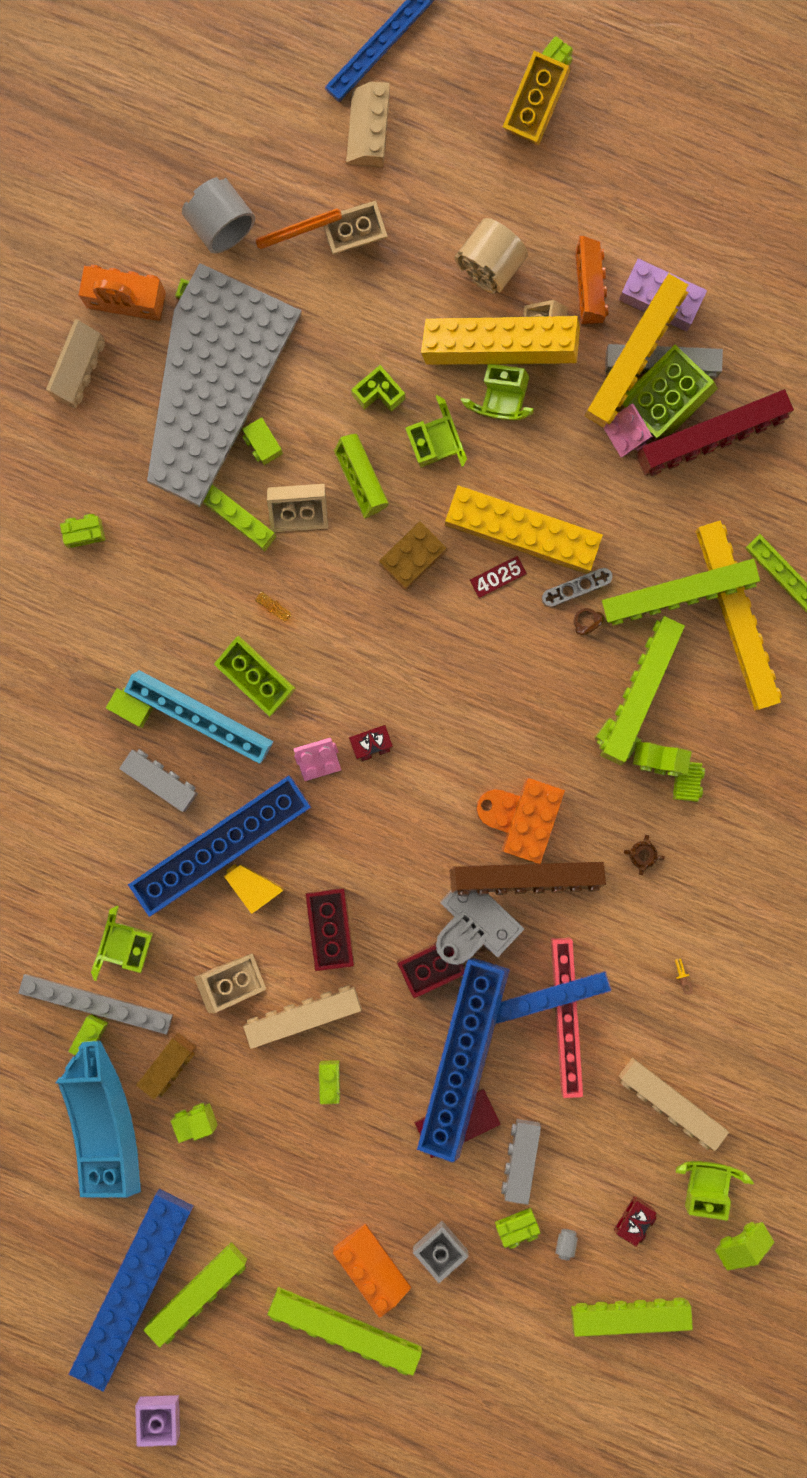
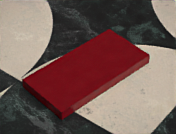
M484 1088L477 1091L464 1142L501 1125ZM425 1117L414 1122L420 1136Z

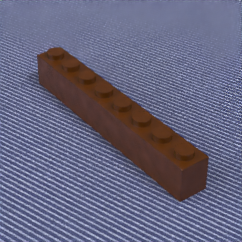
M604 862L454 866L450 869L451 893H458V896H469L470 893H477L478 896L488 895L489 892H496V895L508 894L507 891H514L515 894H525L526 891H533L534 894L544 893L545 890H552V893H560L564 889H570V892H580L582 889L594 892L599 891L601 887L606 885Z

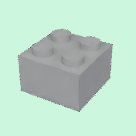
M443 1221L437 1224L413 1246V1254L438 1283L469 1257L466 1247Z

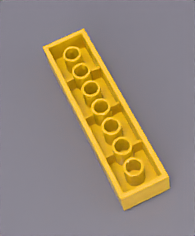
M668 273L584 417L603 428L606 424H611L618 413L615 411L616 407L620 408L628 396L625 394L626 390L630 391L638 379L635 377L636 373L640 375L648 362L645 358H650L658 343L655 341H660L668 329V326L665 324H670L679 310L676 306L680 307L689 292L686 289L689 284Z
M578 316L426 319L421 354L426 365L577 363L580 336Z
M457 485L445 520V526L588 574L592 569L603 534Z

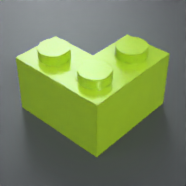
M381 365L351 389L353 398L364 410L378 398L390 411L394 410L405 400L404 391Z
M637 742L633 765L640 766V770L651 772L654 769L655 774L665 775L668 772L667 775L679 777V773L688 774L692 751Z
M204 1103L197 1104L188 1112L181 1110L175 1113V1117L171 1120L178 1143L191 1138L197 1140L213 1134L218 1126L210 1103L206 1105Z
M750 1222L744 1226L742 1233L736 1237L726 1236L721 1239L715 1251L728 1271L758 1265L775 1242L763 1222L755 1224Z

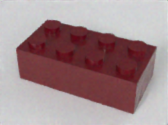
M345 887L305 893L315 971L353 967L355 962Z

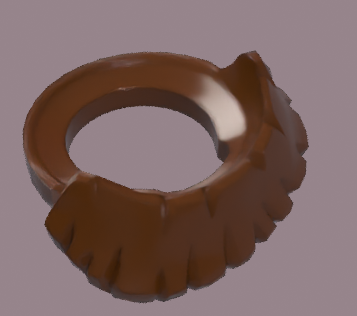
M590 608L579 610L574 616L576 633L584 636L597 629L603 623V614L595 612V610ZM583 612L591 613L594 618V624L590 627L581 625L578 622L579 615Z

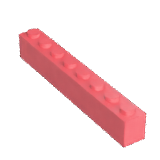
M570 937L551 938L554 986L575 980L572 939ZM577 1001L555 1007L560 1084L563 1098L583 1097Z

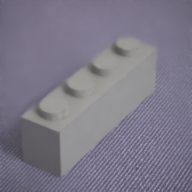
M140 749L138 751L131 750L119 769L181 812H186L198 794L194 791L196 787L187 781L184 784L178 780L180 778L179 775L173 771L169 773L163 769L164 765L157 760H154V762L147 758L149 755Z
M516 1119V1124H512L511 1136H514L513 1143H509L508 1146L510 1161L509 1163L506 1162L504 1174L507 1175V1180L502 1183L501 1194H504L505 1201L529 1204L541 1130L539 1122Z

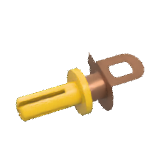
M676 959L675 963L679 977H676V979H680L681 984L679 985H682L684 993L690 995L693 993L691 982H688L687 979L690 975L685 974L682 959ZM685 985H689L690 991L685 990Z

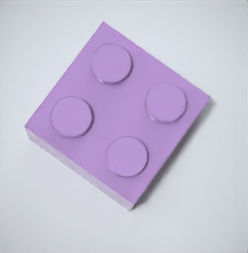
M179 1395L140 1397L136 1404L137 1447L177 1445L180 1436Z

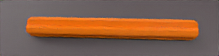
M336 208L256 239V245L258 248L263 249L342 219L341 211Z

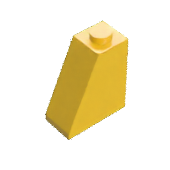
M233 865L226 870L228 874L224 876L251 914L284 891L282 886L244 865Z

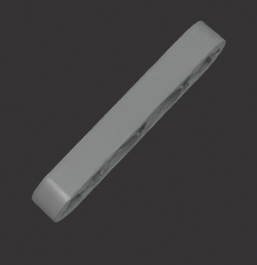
M601 568L548 589L542 595V603L546 607H554L602 588L611 582L612 573L607 568ZM601 572L604 575H608L606 582L603 579L596 582L597 586H595L594 579L600 577ZM583 579H588L591 582L589 589L581 587L580 583ZM570 586L573 589V595L565 596L563 588ZM559 589V594L563 600L557 597L553 600V603L546 601L548 594L554 596L558 593L556 590Z

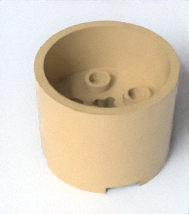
M485 218L455 255V262L461 271L466 270L467 274L473 278V283L485 291L494 294L495 291L500 293L528 257V251L522 241L510 229L493 219Z

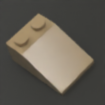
M253 954L241 957L194 977L208 1013H217L266 990Z

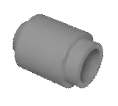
M561 1229L555 1252L559 1255L560 1259L570 1260V1258L575 1257L578 1237H576L577 1232Z

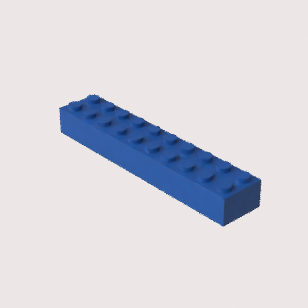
M288 775L129 883L128 886L149 917L153 916L308 811L312 806L293 778Z
M476 958L467 960L417 1150L453 1163L460 1158L510 969Z
M159 1189L68 1375L104 1392L194 1205L164 1190Z

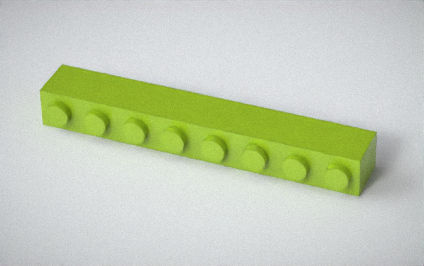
M750 559L604 599L602 603L608 624L612 623V626L624 623V619L631 618V621L641 619L642 614L649 613L652 616L661 613V609L668 608L669 611L680 608L679 604L687 603L688 605L699 603L698 599L705 597L707 600L718 598V594L724 592L726 595L737 593V589L745 587V590L757 587L756 584L760 582L755 559Z
M666 616L660 621L657 620L652 629L655 631L653 637L648 638L645 644L647 650L645 654H641L637 662L640 666L637 671L634 670L630 678L632 684L630 688H626L622 696L625 700L616 709L615 715H617V718L608 727L607 732L610 734L607 739L604 738L599 749L602 750L601 757L620 766L625 763L685 625Z
M280 1287L277 1288L268 1311V1316H271L270 1318L276 1322L283 1321L295 1330L302 1329L307 1331L308 1335L312 1337L319 1336L331 1345L338 1344L343 1346V1349L348 1352L355 1351L367 1360L374 1359L379 1361L380 1365L387 1368L391 1366L403 1375H414L422 1355V1346Z

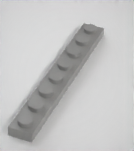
M28 974L23 975L19 994L163 1034H168L173 1014Z

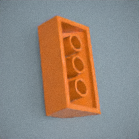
M580 236L575 250L581 324L603 323L605 317L608 316V304H605L604 300L607 297V286H603V279L606 278L605 267H602L604 249H601L599 241Z
M366 1224L334 1246V1256L379 1318L394 1308L411 1289L407 1280Z

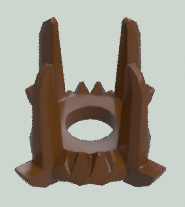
M645 835L643 841L634 844L631 850H624V854L630 855L631 862L639 868V875L642 876L644 871L652 867L657 860H664L665 856L658 855L655 846L649 840V835ZM643 849L649 852V858L645 861L639 858V852Z

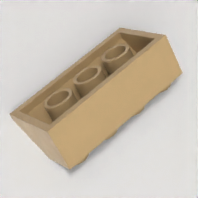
M369 82L353 89L346 164L384 167L390 83Z
M75 319L46 388L54 400L76 408L82 402L83 390L85 386L89 385L90 373L92 369L96 368L98 354L103 351L105 346L101 333Z

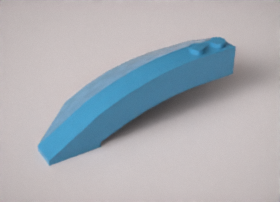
M101 1041L82 1042L75 1057H72L65 1068L66 1071L56 1081L63 1096L73 1132L80 1197H129L141 1192L136 1138L126 1096L120 1079Z

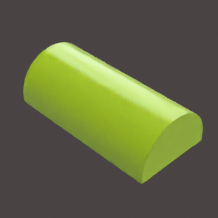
M358 434L340 437L334 452L365 519L384 510L389 503Z
M237 636L214 663L223 674L269 717L290 698L296 689L240 636Z

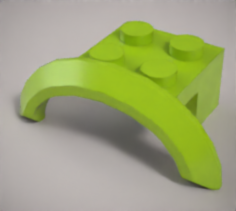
M488 364L484 378L487 391L483 406L472 402L470 399L461 398L462 403L467 409L496 419L522 420L534 412L533 408L524 407L521 411L529 381L525 368Z
M436 395L443 417L427 424L421 421L406 427L420 468L457 454L461 466L464 467L467 457L445 399Z
M119 906L109 910L102 941L91 970L94 981H97L104 961L122 965V968L141 973L153 933L116 923Z
M689 1161L681 1164L675 1170L676 1173L686 1174L687 1171H690L685 1208L688 1214L693 1216L728 1221L731 1205L728 1191L731 1176L741 1180L743 1183L754 1185V1182L745 1172L712 1162Z

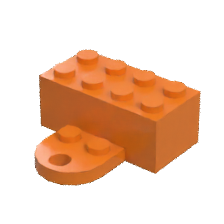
M98 265L84 266L78 296L87 309L161 321L166 291L157 276H141L133 271L124 273L115 268L107 270L102 269Z
M526 778L520 796L503 790H490L481 795L477 802L476 810L478 817L484 824L507 832L501 851L541 864L565 790ZM482 801H491L492 808L489 811L483 810L481 807Z

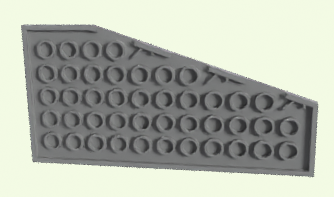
M199 263L173 313L147 478L149 484L201 507L302 314L301 310Z

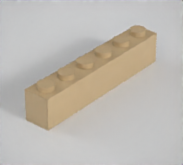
M349 985L338 989L339 992L334 994L331 991L320 995L321 998L313 1000V998L303 1000L302 1005L296 1007L295 1004L284 1007V1011L279 1013L276 1010L265 1014L266 1017L258 1019V1016L248 1019L243 1028L250 1049L360 1012L362 1007L355 986L351 988Z
M633 1057L619 1074L622 1080L621 1084L628 1090H631V1088L638 1092L636 1095L644 1102L649 1100L653 1103V1109L660 1114L662 1112L666 1113L669 1116L667 1119L676 1126L678 1124L683 1126V1131L691 1138L694 1135L699 1138L700 1141L698 1143L707 1150L712 1148L716 1151L729 1134L722 1125Z

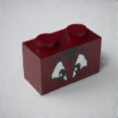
M386 725L349 737L357 760L361 759V762L372 759V754L378 752L379 755L389 753L390 748L393 747Z
M633 1196L614 1227L616 1235L637 1247L639 1243L644 1241L648 1227L655 1223L657 1213L653 1207Z

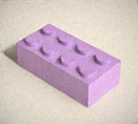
M637 259L619 301L645 312L669 272ZM677 277L689 284L686 289L689 293L680 307L676 306L679 310L670 324L687 332L707 290Z

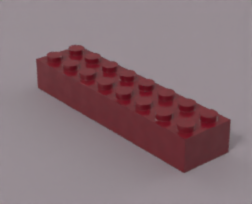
M783 389L642 446L636 457L644 476L651 475L653 477L662 473L661 470L667 467L671 470L678 467L682 461L688 463L697 459V456L702 453L704 456L708 455L719 446L725 448L730 446L734 440L743 441L754 432L756 434L765 432L767 427L771 425L774 427L780 426L785 423V420L790 418L789 415L794 411V408L786 390Z

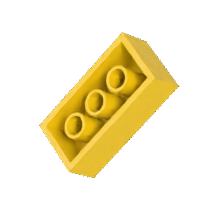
M534 51L502 126L503 129L539 145L571 71L570 67Z

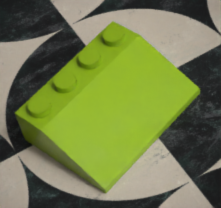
M674 345L626 393L628 396L623 405L628 407L630 404H634L650 433L659 440L674 433L718 388L715 382L679 347Z

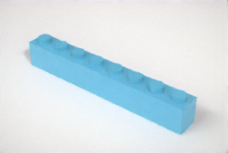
M140 670L131 675L124 692L259 764L266 758L274 742Z

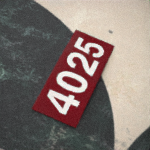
M516 556L470 579V582L478 598H481L527 573L519 557Z

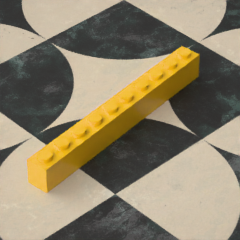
M721 520L698 527L695 530L708 571L737 563L732 556V544L728 543L726 538V526L722 525ZM745 587L737 589V593L726 595L725 592L718 594V601L754 710L756 711L781 703L782 695L774 682L776 680L775 673L772 669L770 670L768 664L770 662L769 655L762 646L764 643L763 637L756 628L758 625L757 619L750 610L751 601L745 595Z

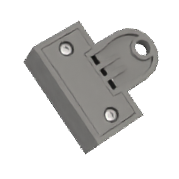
M450 890L440 903L454 918L439 933L436 941L437 952L444 961L450 964H461L470 959L484 944L495 956L499 957L524 928L489 894L478 896L477 893H470L469 896H458V893H451ZM447 946L454 948V954L451 957H446L443 954V950Z

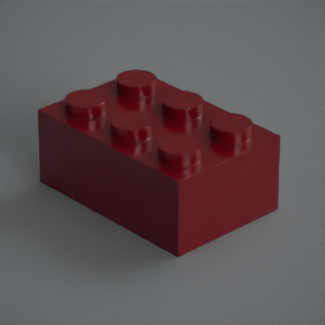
M436 943L397 961V965L413 999L463 976L465 971L462 963L450 964L444 961L437 952ZM451 946L445 947L443 954L446 957L453 956L454 948Z

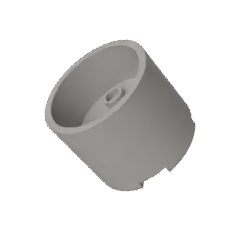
M216 177L203 183L193 191L195 195L190 202H185L182 207V215L211 253H221L236 245L248 234L255 223V215L227 178L219 180Z

